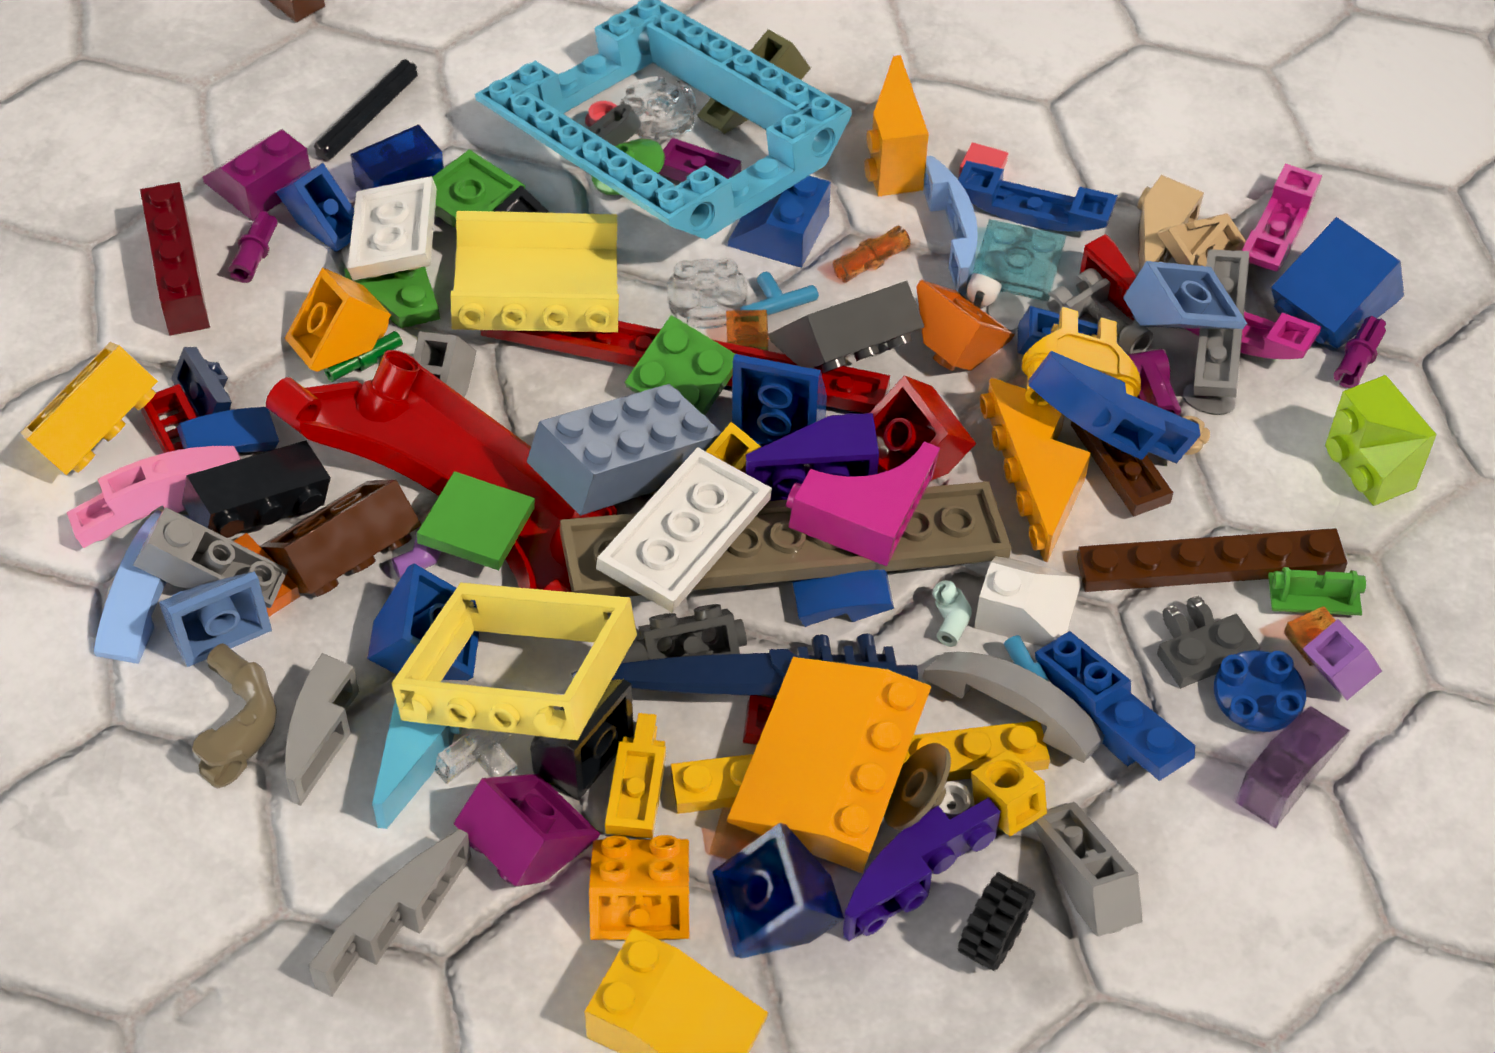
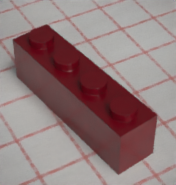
M180 182L140 189L159 299L169 336L210 328L189 216Z

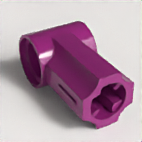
M1158 349L1127 354L1137 367L1141 379V391L1136 398L1180 416L1181 408L1170 384V365L1165 351Z

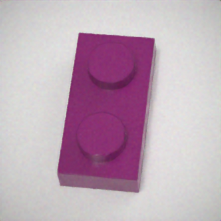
M672 137L663 149L665 161L658 174L683 182L687 180V176L693 171L707 166L726 179H729L741 172V161Z

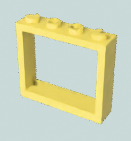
M460 582L391 683L401 721L578 740L637 636L630 597ZM471 600H475L477 608L474 607ZM474 631L594 642L564 695L441 682ZM553 706L564 707V711L554 710Z

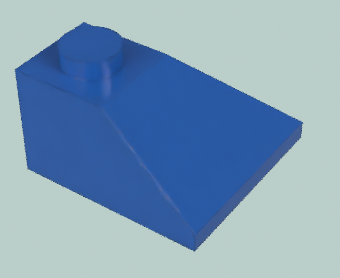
M415 563L408 566L373 621L367 659L398 675L456 590V587ZM471 600L474 607L477 608L475 600ZM479 631L473 632L442 680L468 681L473 678Z

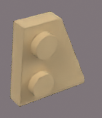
M1228 213L1161 229L1157 233L1177 264L1206 266L1208 249L1242 251L1246 240Z

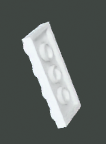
M697 447L597 557L596 569L673 613L767 504L771 497L772 488Z

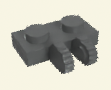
M1199 595L1186 601L1188 615H1190L1198 628L1190 632L1186 617L1175 605L1164 608L1162 611L1163 620L1167 629L1170 630L1173 639L1159 644L1157 655L1180 689L1215 675L1223 659L1228 655L1250 650L1260 651L1261 648L1237 613L1214 622L1211 609Z

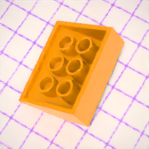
M793 657L730 810L727 822L863 874L932 686L887 669Z

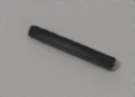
M407 59L401 60L314 143L316 155L326 161L335 157L418 76L416 64L414 62L410 63Z

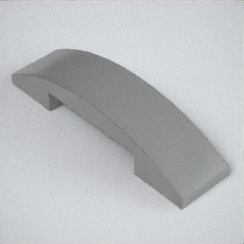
M945 652L923 672V679L959 698H963L972 688H975L1047 726L1042 741L1082 763L1103 743L1105 737L1103 732L1073 699L1049 681L1014 663L972 652Z

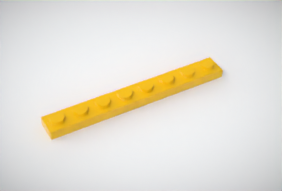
M1035 720L917 734L913 736L904 763L923 746L930 743H939L949 750L951 766L947 781L971 779L972 771L985 761L992 760L1008 749L1033 771L1048 769L1050 757L1047 745L1042 741L1044 734L1041 723ZM753 754L672 763L671 776L677 814L732 807Z

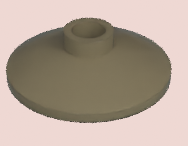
M939 743L927 744L917 750L903 764L884 815L887 825L895 830L909 828L938 805L940 806L946 794L945 784L951 766V756L946 747Z

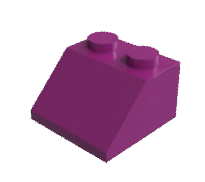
M281 129L260 140L202 178L207 186L251 221H254L259 212H268L282 203V200L276 193L277 190L303 172L311 169L307 148Z
M539 774L482 778L453 823L458 829L468 833L470 847L484 854L497 867L498 875L516 887L547 881L591 846L593 841L597 840L601 834Z

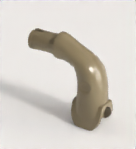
M224 643L217 645L211 650L207 657L208 667L232 685L233 692L241 696L247 704L217 730L211 728L201 733L193 742V752L201 759L199 773L215 788L229 785L247 768V761L264 745L271 735L277 715L276 706L263 668L256 662L249 663Z

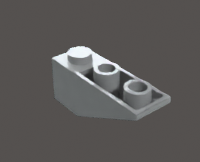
M165 507L151 528L133 564L174 586L186 589L255 571L260 582L265 605L268 608L273 605L288 572L287 568Z

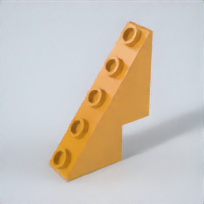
M991 377L988 393L980 395L981 413L983 418L990 419L992 424L991 433L994 448L996 451L1001 450L1003 453L1004 472L1007 482L1009 484L1014 483L1017 490L1016 503L1021 517L1026 516L1028 519L1031 546L1034 551H1040L1043 561L1048 562L1086 479L1091 452L1057 441L1062 431L1065 416L1050 404L1038 406L1037 393H1035L1034 403L1031 404L1026 401L1025 388Z

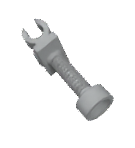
M1088 268L1077 275L1083 281L1076 285L1080 293L1076 297H1073L1071 292L1063 286L1048 293L1049 296L1054 298L1046 303L1051 312L1060 313L1062 307L1078 311V318L1089 313L1097 321L1101 317L1116 321L1117 337H1119L1118 345L1126 354L1145 352L1152 342L1153 333L1145 326H1140L1138 322L1129 325L1102 304L1108 300L1110 281L1106 278L1103 279L1093 268Z

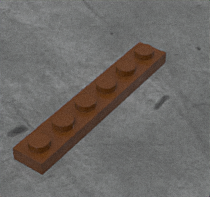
M1337 528L1079 546L1077 552L1080 575L1083 577L1084 592L1268 579L1269 572L1282 571L1283 567H1289L1290 570L1317 571V575H1325V572H1345L1348 564Z

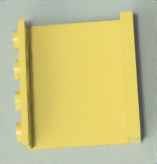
M457 211V250L454 291H451V329L618 332L617 214Z

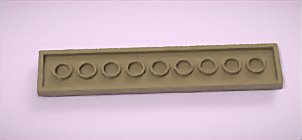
M989 481L927 487L887 566L789 528L792 509L786 507L787 500L768 501L692 590L824 578L866 570L885 569V571L988 562L992 561L995 556L1009 558L1012 547ZM637 513L560 520V535L571 592L619 597L640 595L596 569L597 557Z

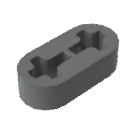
M621 104L610 110L589 127L588 130L613 146L625 143L639 130L641 119L629 104Z

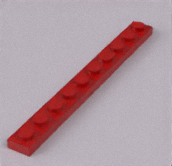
M618 321V332L480 330L481 336L635 367L661 329ZM714 340L735 354L798 366L782 353ZM819 366L814 369L821 370V367ZM842 366L823 373L821 370L827 394L826 406L867 414L888 393L890 375ZM733 376L730 378L726 386L732 387Z

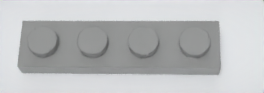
M1208 249L1206 266L1213 269L1244 317L1249 251ZM1200 329L1194 395L1236 397L1243 329Z

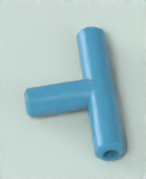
M762 272L757 277V282L767 299L742 306L740 314L745 322L759 319L816 301L819 297L818 290L814 285H810L783 294L770 272Z

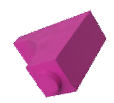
M923 442L919 450L903 464L889 471L869 476H838L810 469L803 483L795 482L789 493L786 507L792 510L788 527L887 566L933 477L940 447Z

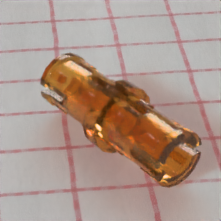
M895 226L879 237L863 240L858 248L833 261L835 274L839 279L842 278V282L847 283L871 268L877 270L884 265V261L888 260V258L910 247L909 235L905 229L901 230V226Z

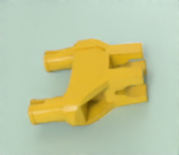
M1062 307L1059 313V324L1054 323L1051 334L1036 342L1022 358V371L1028 377L1025 398L1031 404L1035 401L1036 392L1029 386L1028 380L1050 351L1125 382L1126 393L1137 397L1141 391V379L1137 367L1117 344V322L1102 317L1098 322L1097 335L1092 334V336L1078 333V311ZM1038 394V406L1049 404Z

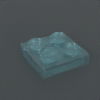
M989 219L972 273L982 274L998 281L1002 285L1000 292H1010L1014 295L1049 302L1050 296L1048 293L1052 291L1065 247L1066 235Z

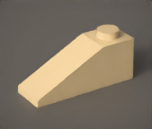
M1163 175L1158 178L1152 188L1146 187L1143 190L1137 208L1142 210L1138 225L1139 272L1146 261L1169 262L1172 255L1157 233L1164 228L1198 220L1204 192Z

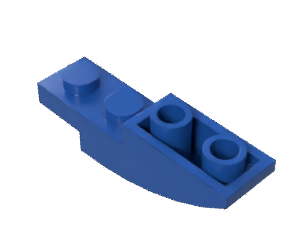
M1050 351L1028 380L1029 386L1071 421L1104 442L1141 460L1150 452L1177 464L1201 436L1199 424L1126 393L1125 382L1053 351Z
M1071 631L1035 652V659L1042 666L1050 682L1073 699L1092 718L1105 735L1103 745L1127 767L1137 762L1157 780L1161 781L1195 758V745L1131 693V680Z

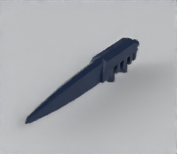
M819 634L811 640L813 655H808L807 647H798L796 655L788 649H769V653L701 655L621 663L612 680L625 679L631 683L633 689L714 695L777 696L793 657L887 669L917 681L918 668L917 665H897L893 646H884L882 654H877L874 637L871 634H861L856 638L858 654H854L852 646H843L841 655H832L829 637ZM578 670L571 673L573 678L575 677Z

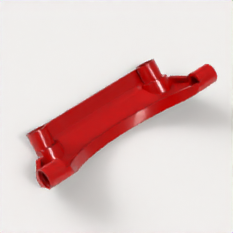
M387 350L384 352L374 378L365 381L363 385L358 381L304 388L291 377H286L274 385L265 402L267 409L308 440L374 461L419 483L438 496L455 471L535 498V508L505 559L516 578L519 588L571 592L560 535V520L617 515V510L612 505L580 516L527 463L531 449L530 445L422 367L412 356L401 351Z

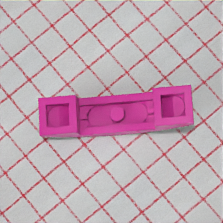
M1285 163L1274 185L1271 198L1255 230L1251 231L1242 251H1249V263L1276 272L1281 269L1302 228L1323 175Z
M1244 311V319L1247 324L1242 331L1241 353L1270 359L1304 358L1320 333L1321 326L1282 313L1278 320L1273 322ZM1185 328L1188 331L1199 336L1200 329Z

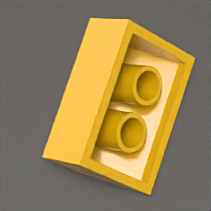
M109 342L20 433L65 475L72 469L78 473L94 458L95 454L91 451L102 438L107 442L113 439L126 424L122 418L133 407L139 411L154 397L156 392L152 387L158 381L120 345Z

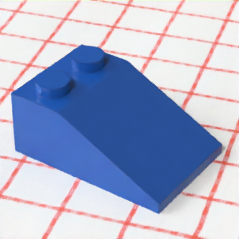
M739 354L734 355L732 423L761 447L826 417L827 394L821 370Z

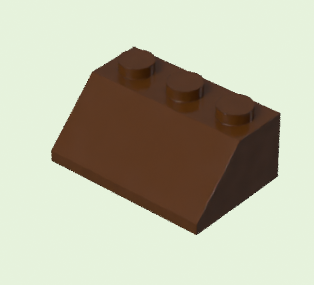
M397 480L366 481L260 547L275 563L288 569L287 575L298 586L299 593H314L318 597L339 585L337 578L349 570L354 574L376 562L374 555L386 547L389 551H392L408 543L412 539L410 533L419 528L421 523Z

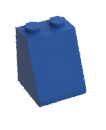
M1335 217L1271 286L1274 299L1273 306L1280 315L1285 313L1321 326L1320 333L1315 341L1320 344L1328 342L1338 349L1358 333L1367 317H1380L1404 297L1401 261L1341 219Z

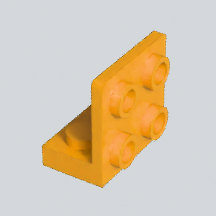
M670 835L656 836L653 839H628L624 836H610L603 840L593 841L589 881L590 940H626L632 928L656 939H689L688 839H677Z

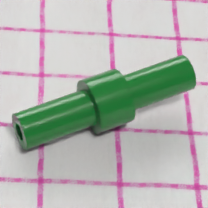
M393 331L377 340L372 351L326 368L324 372L327 378L333 382L356 369L363 371L377 364V358L383 356L387 350H395L402 346V339L396 331Z

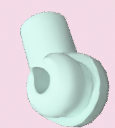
M944 580L937 583L932 591L936 606L944 618L937 633V639L942 644L953 647L957 645L971 618L972 609L962 591L952 581Z

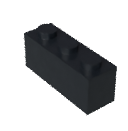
M307 440L186 475L182 505L192 521L229 538L240 531L262 524L271 525L282 518L301 512L309 513L323 506L331 477Z

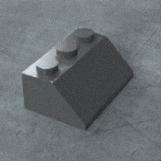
M904 281L808 314L769 333L768 336L770 341L798 366L812 369L820 366L822 372L826 373L845 366L844 357L854 354L856 361H860L880 353L877 346L887 342L889 350L912 341L910 333L925 326L908 281Z

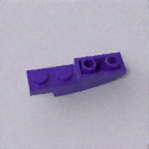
M987 798L952 819H949L938 805L917 823L901 831L867 868L851 896L845 910L843 935L849 942L861 934L864 936L872 935L879 931L886 924L887 920L903 910L904 912H911L920 907L928 898L932 873L935 875L943 873L954 864L958 857L970 850L978 852L986 848L996 837L1000 810L992 800Z

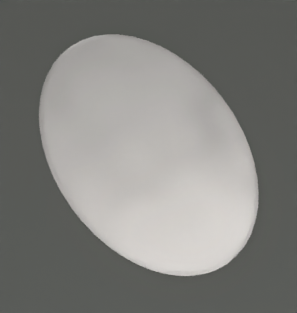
M999 292L996 300L988 306V314L1008 330H1014L1018 327L1020 320L1024 316V306L1021 300L1013 293Z
M1194 383L1187 385L1183 389L1184 399L1200 411L1220 415L1230 413L1235 408L1233 397L1194 395Z

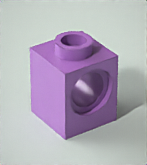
M1339 619L1303 648L1319 673L1346 700H1349L1382 672L1368 648Z

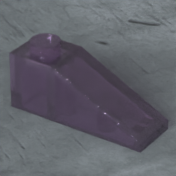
M1309 706L1267 745L1247 770L1235 803L1274 828H1277L1347 738L1350 730L1314 707Z

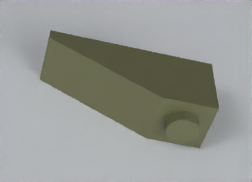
M769 29L750 50V52L800 80L811 69L792 42ZM713 98L697 114L700 120L723 134L748 120Z

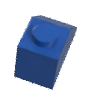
M324 163L303 172L276 191L297 224L332 250L337 252L350 243L354 208Z

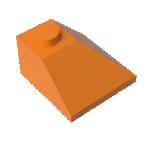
M920 280L916 286L919 312L925 326L922 328L923 343L935 352L933 359L943 367L951 371L955 367L971 371L1008 344L1014 337V333L956 290L924 280Z

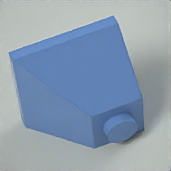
M1146 261L1123 297L1133 313L1134 319L1140 326L1243 329L1247 324L1213 269L1207 266Z
M255 571L204 583L189 590L180 591L172 597L159 602L167 628L187 667L206 660L211 650L219 644L224 643L231 649L272 631L260 582Z

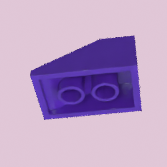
M848 413L827 416L746 454L745 474L772 488L769 501L787 500L794 483L802 484L810 469L831 475L850 477L877 474L879 450L873 413Z

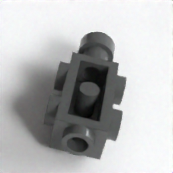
M720 604L697 607L694 609V615L677 618L675 613L656 615L649 618L650 624L638 626L641 639L633 641L621 663L686 656L740 654L739 647L747 645L745 627L742 619L734 620L733 613L727 608L721 609ZM715 628V638L710 642H703L701 639L703 630ZM670 637L672 639V645L667 651H659L657 649V642L660 638Z

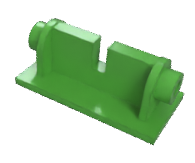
M1283 567L1282 571L1269 572L1268 574L1272 611L1362 615L1360 593H1365L1366 577L1358 575L1357 571L1351 570L1349 573L1325 572V575H1317V571L1290 570L1289 567Z

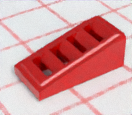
M1104 234L1085 245L1080 273L1088 268H1093L1103 279L1106 278L1110 281L1108 300L1133 321L1135 320L1133 313L1123 297L1135 280L1136 275L1113 240L1107 234Z
M180 384L156 392L154 397L141 409L146 423L164 453L184 449L181 441L174 444L171 442V439L179 437L177 428L167 432L165 430L166 427L197 418ZM176 409L179 412L162 420L159 418L160 415Z

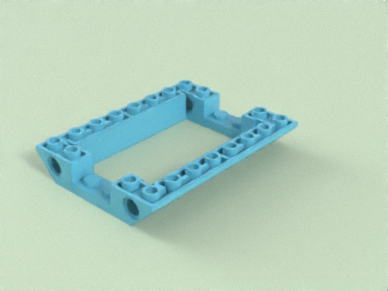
M640 0L631 8L611 16L607 21L596 26L594 29L599 53L586 58L582 63L566 72L557 74L535 60L521 66L519 70L503 79L492 82L488 87L475 94L478 102L662 222L703 239L711 237L826 166L852 116L850 107L660 0ZM653 63L765 129L769 155L729 179H726L709 167L703 166L688 175L687 180L674 187L672 182L564 115V113Z

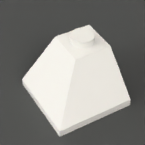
M995 556L990 562L979 596L974 628L1009 638L1019 635L1024 642L1044 647L1067 633L1083 577L1011 558Z

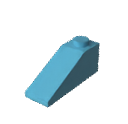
M395 699L372 802L378 828L387 829L451 752L454 734H461L463 728L401 721Z

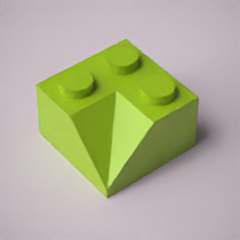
M1383 375L1342 392L1325 447L1332 460L1338 462L1349 475L1354 487L1363 493L1370 503L1375 506L1416 489L1437 434L1387 375Z

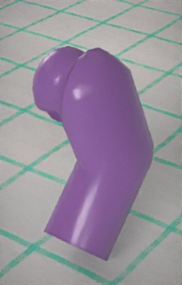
M417 528L415 533L416 538L413 549L391 559L399 579L407 567L413 563L426 569L435 565L439 560L441 551L417 543L419 528Z

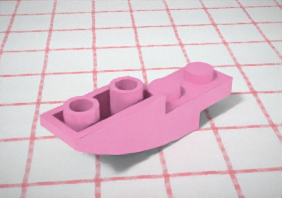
M234 446L187 448L145 458L98 478L102 490L100 495L67 512L74 535L82 547L85 548L96 541L108 538L114 531L125 525L145 518L162 505L164 508L167 507L180 513L185 510L182 505L186 475L240 460L241 457Z

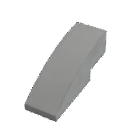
M321 653L304 682L296 700L288 728L285 751L286 781L292 802L299 806L302 805L350 736L351 732L346 710L359 693L354 666L324 653Z

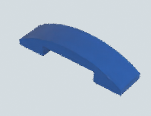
M967 160L958 178L971 203L975 206L1018 224L1054 231H1089L1107 227L1118 196L1079 186L1076 196L1072 197L1003 181L1004 169Z

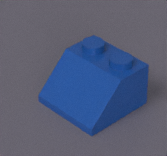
M808 176L741 217L728 240V247L802 268L829 217L831 182Z

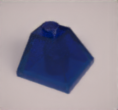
M778 823L712 871L735 957L746 958L809 944L845 920L831 875L786 824Z

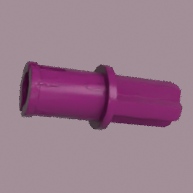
M259 212L248 233L242 235L238 241L239 250L228 268V272H231L230 276L236 281L242 283L251 282L259 263L267 257L270 251L268 243L278 223L276 217L269 215L268 212Z
M1367 317L1355 338L1347 342L1345 346L1346 354L1333 375L1335 381H1338L1342 374L1345 373L1339 383L1341 386L1352 388L1359 385L1368 364L1375 362L1378 355L1376 349L1386 333V322L1382 318Z

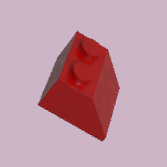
M905 375L870 412L873 413L879 450L877 474L889 471L903 464L919 450L923 442H927L940 447L932 481L948 474L976 445V442L933 386Z

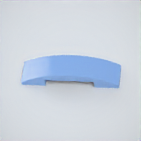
M926 156L923 191L930 212L946 211L955 238L951 240L948 268L956 291L961 295H966L967 285L974 269L978 239L975 212L969 196L954 174L933 156Z
M157 510L142 525L118 568L104 606L96 636L94 654L97 657L139 664L155 628L151 616L166 581L133 564L151 528L163 511ZM183 515L184 517H186V518L192 520V519L190 518V516H188V515Z

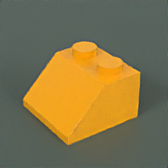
M322 267L284 339L309 369L318 372L372 351L377 340L381 339L386 333L391 314L364 285Z

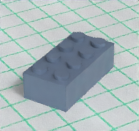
M666 384L539 421L527 463L581 516L659 490L697 447L706 451L722 432L685 399L677 389L670 384Z

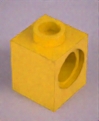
M1009 749L992 760L985 761L971 772L974 805L990 798L1000 810L998 827L1009 837L1047 814L1045 781Z

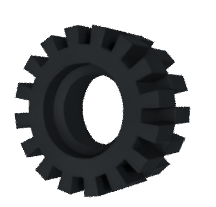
M997 872L996 876L994 875L991 878L989 885L987 884L984 888L982 897L978 898L973 913H970L967 920L968 924L963 929L962 938L958 943V952L992 971L997 970L1006 959L1008 951L1012 949L1016 937L1019 936L1022 930L1023 923L1027 920L1029 915L1027 913L1032 908L1033 899L1036 894L1035 891Z

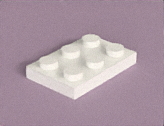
M432 176L356 191L347 267L353 281L364 278H376L384 274L404 270H416L420 267L431 265L437 192Z

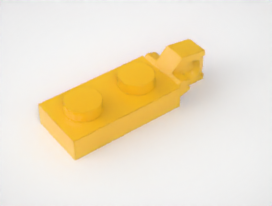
M638 713L634 738L623 737V741H619L605 820V834L653 839L666 760L665 741L656 740V714Z

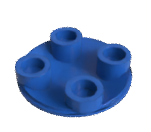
M1250 650L1228 655L1223 659L1214 679V696L1222 712L1237 725L1252 731L1273 732L1288 727L1299 718L1306 703L1304 681L1295 669L1293 659L1282 651L1270 653Z

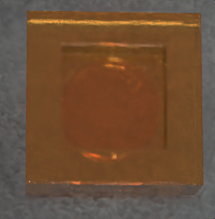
M767 310L726 311L727 343L768 351Z
M1323 606L1287 622L1284 634L1306 662L1312 666L1314 664L1303 648L1336 620Z

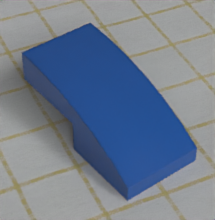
M266 407L241 408L208 414L182 422L177 427L184 449L206 446H234L238 452H261L274 450L280 442L269 409Z
M885 569L857 571L832 577L793 581L798 617L804 627L846 613L851 621L855 622L894 609L888 575Z

